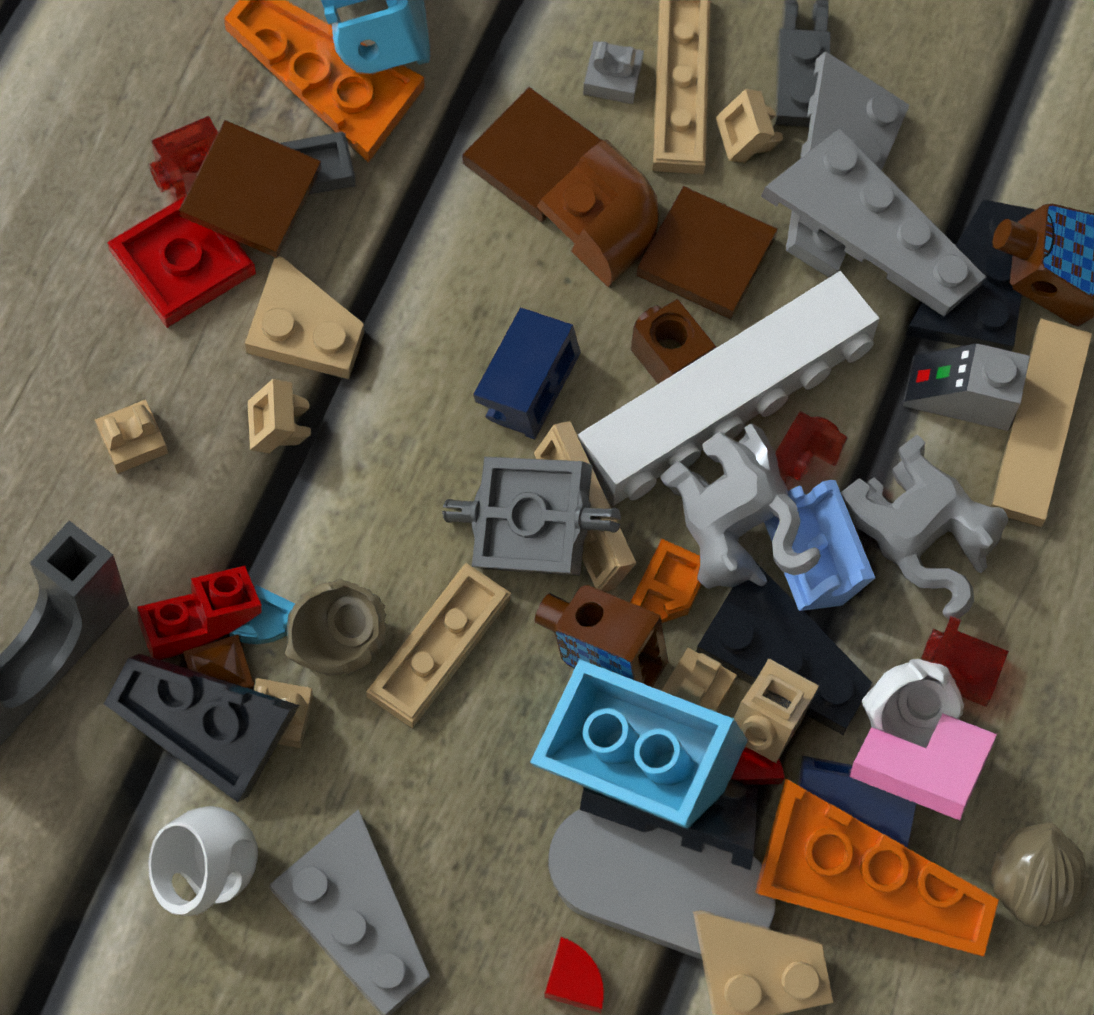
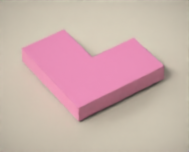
M942 714L927 747L924 748L871 727L853 763L849 777L960 820L989 757L997 734Z

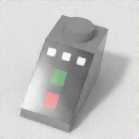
M977 343L914 355L903 406L1008 431L1021 404L1030 356Z

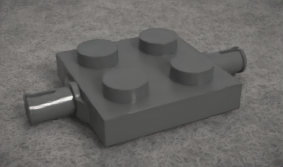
M484 457L481 485L474 501L447 499L443 505L444 508L462 512H442L443 518L447 523H472L475 538L472 567L486 570L580 576L584 540L588 530L617 532L620 527L619 523L601 519L621 520V515L617 508H590L589 493L592 464L583 461Z

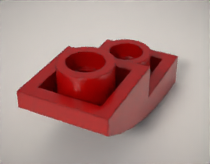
M245 566L191 578V594L137 606L138 623L150 655L158 660L184 653L183 651L210 643L236 630L262 613L261 602Z

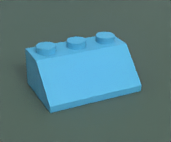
M579 659L530 763L537 768L688 829L725 792L748 739L733 718Z

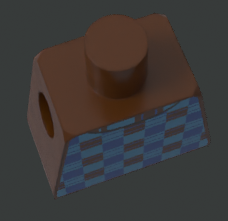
M1051 203L1044 204L1019 220L1018 223L1010 219L1003 220L995 230L993 247L1013 256L1010 284L1013 289L1074 326L1078 327L1094 318V213Z
M581 586L571 602L549 593L543 598L536 611L535 623L555 633L561 659L574 669L580 659L653 687L669 662L660 615L592 586Z

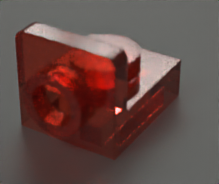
M209 116L151 140L155 158L154 162L148 164L151 175L159 191L163 193L169 190L175 201L186 195L182 175L198 173L218 134Z
M800 411L775 452L779 474L785 485H788L791 478L800 482L811 465L814 456L836 466L845 448L847 436L841 433L838 427L831 421L819 416L811 417Z
M950 616L943 632L932 629L921 660L947 667L960 690L961 697L987 707L1009 651L957 631L961 619Z

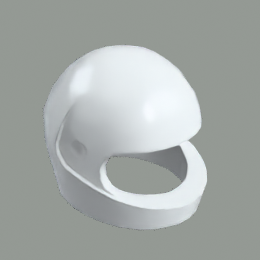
M213 806L190 810L167 824L155 837L149 856L150 882L157 901L163 908L173 914L193 916L206 911L214 903H224L239 895L250 882L257 864L258 846L253 832L235 813ZM175 873H180L197 894L192 901L183 900L175 892L172 885V877Z

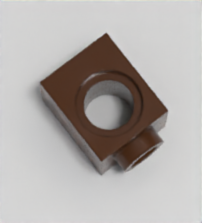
M678 298L663 308L659 305L649 308L639 316L633 328L631 351L657 384L716 348L715 344ZM670 339L678 342L681 347L668 349L661 346L658 342Z

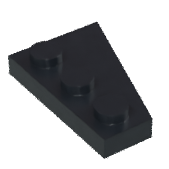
M983 199L956 247L986 276L980 287L945 316L922 303L911 321L906 335L959 346L977 343L1012 352L1015 345L1022 294L1015 291L1010 284L1013 256L993 247V236L996 228L1003 220L1010 219L1018 223L1019 220L1032 213L1035 209Z
M756 562L765 575L767 583L764 586H758L751 580H747L732 587L699 642L696 652L699 654L702 652L718 661L722 667L735 673L738 678L753 685L768 659L817 684L819 687L805 715L844 735L859 709L862 699L868 693L872 681L804 611L798 610L792 598ZM767 689V694L775 697L776 699L784 702L789 706L792 703L787 699Z
M140 653L127 659L104 702V705L237 802L249 796L300 706Z
M730 779L725 792L687 829L583 786L581 811L643 833L653 831L659 827L682 837L681 846L701 853L705 848V844L732 853L731 864L751 870L755 851L758 787L747 786L739 781Z

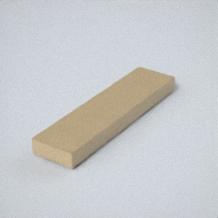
M659 0L652 167L654 172L704 174L706 162L710 0Z
M1040 319L1029 355L1021 404L1012 421L990 506L1004 509L1008 518L1042 527L1046 521L1092 337L1090 332Z

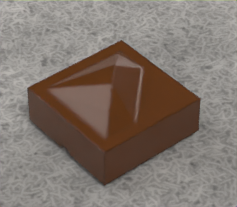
M238 635L183 651L189 670L254 690V683Z

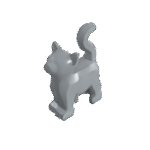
M752 423L744 428L746 434L739 442L732 440L719 431L702 444L705 454L715 462H720L723 466L724 475L709 485L704 477L690 471L679 461L660 474L662 482L675 495L682 497L686 527L700 546V568L697 579L707 589L716 586L734 587L747 580H751L758 586H764L767 583L765 575L753 557L739 544V537L753 527L775 516L779 519V524L772 540L774 562L781 571L791 575L806 573L818 564L821 557L816 547L802 553H795L793 551L792 544L796 538L801 521L796 503L788 496V489L779 474L776 454L763 429Z
M916 435L898 450L902 461L892 469V473L897 483L906 492L893 503L888 502L882 496L883 485L874 477L867 484L860 478L844 489L841 495L852 522L859 530L877 541L882 555L899 566L906 579L919 588H946L952 592V598L945 605L942 612L947 619L960 618L970 610L974 603L973 586L966 576L950 568H925L920 557L938 538L946 532H951L971 564L981 574L987 568L986 556L999 543L1002 532L1008 523V517L1004 509L1000 507H989L972 501L955 478L939 470L924 458L925 442L920 436Z

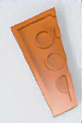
M238 0L224 18L226 31L336 133H345L347 143L368 163L425 88L424 76L404 65L376 73H359L349 68L335 51L332 26L286 0Z
M785 779L755 893L984 957L999 899L913 852L834 805L827 803L792 781Z

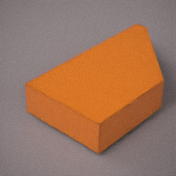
M661 539L630 603L660 615L662 623L688 615L702 587V584L697 579L700 568V555Z

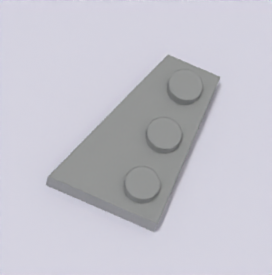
M359 809L269 884L272 893L380 1015H392L430 981V975Z

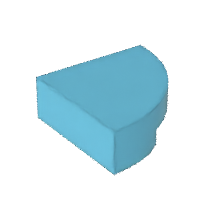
M256 585L255 590L262 605V613L229 634L230 637L238 635L240 642L247 644L274 642L287 636L288 614L295 603Z

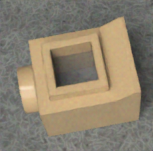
M768 659L761 673L741 701L733 718L748 739L746 747L777 763L800 726L819 686L775 661Z

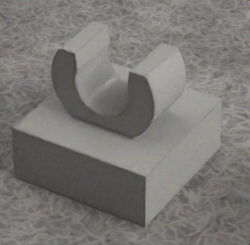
M594 41L584 81L583 95L633 104L644 51L634 49L633 47H623L607 44V42Z

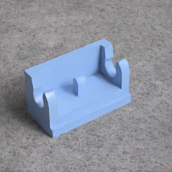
M836 480L822 481L806 495L802 486H797L788 491V496L796 503L801 520L792 549L795 553H802L816 547L821 557L818 564L808 572L798 575L784 572L799 611L842 606L875 579L874 573ZM776 516L764 522L771 541L779 524V519Z

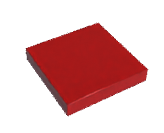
M186 195L107 242L111 254L166 328L256 274L254 263L237 241L180 217L179 209Z

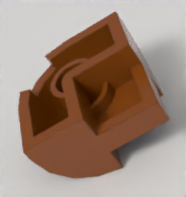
M607 139L602 140L584 154L577 166L540 200L537 206L575 243L571 252L607 287L615 282L645 252L656 235L659 219L657 195L648 180Z

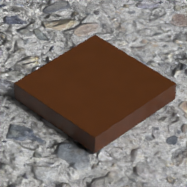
M528 87L462 154V164L537 220L543 222L547 216L537 208L540 200L577 166L584 154L602 140L535 90Z
M224 120L179 209L180 217L278 258L322 168L321 161Z
M683 186L637 268L636 276L731 320L772 246L778 229Z

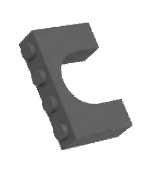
M68 521L30 562L39 586L38 599L32 614L20 633L0 654V746L129 606L114 555L71 521Z

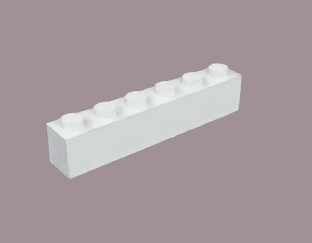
M839 271L578 434L579 441L590 464L593 465V471L606 498L614 506L627 497L630 500L642 497L655 486L656 479L660 477V474L676 462L683 463L687 468L692 465L701 455V450H703L702 444L719 431L733 439L743 430L745 422L758 414H761L763 417L773 414L786 403L788 395L804 386L808 390L817 386L830 374L832 367L845 359L849 363L858 360L872 348L874 344L873 337L880 318L844 274Z

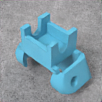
M321 0L328 24L333 23L332 33L335 51L341 60L354 71L359 73H376L414 61L418 65L430 61V43L424 0H386L388 9L341 22L337 9L365 0ZM364 40L375 42L371 46H363L360 43Z

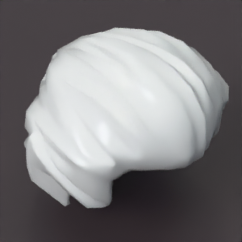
M912 659L908 663L893 667L885 672L862 699L871 727L924 748L927 747L942 714L959 719L963 714L962 710L964 708L960 690L948 668L941 664L930 663L920 659Z

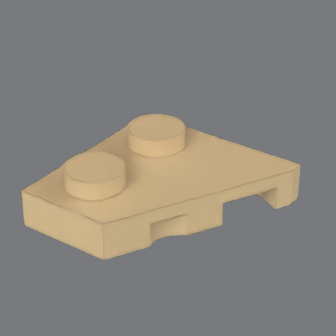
M278 256V258H274L245 341L246 353L349 379L363 339L364 323L286 259Z
M704 910L693 912L713 1015H779L833 1003L823 945L818 941L773 931L770 928L749 922L744 923L721 917Z

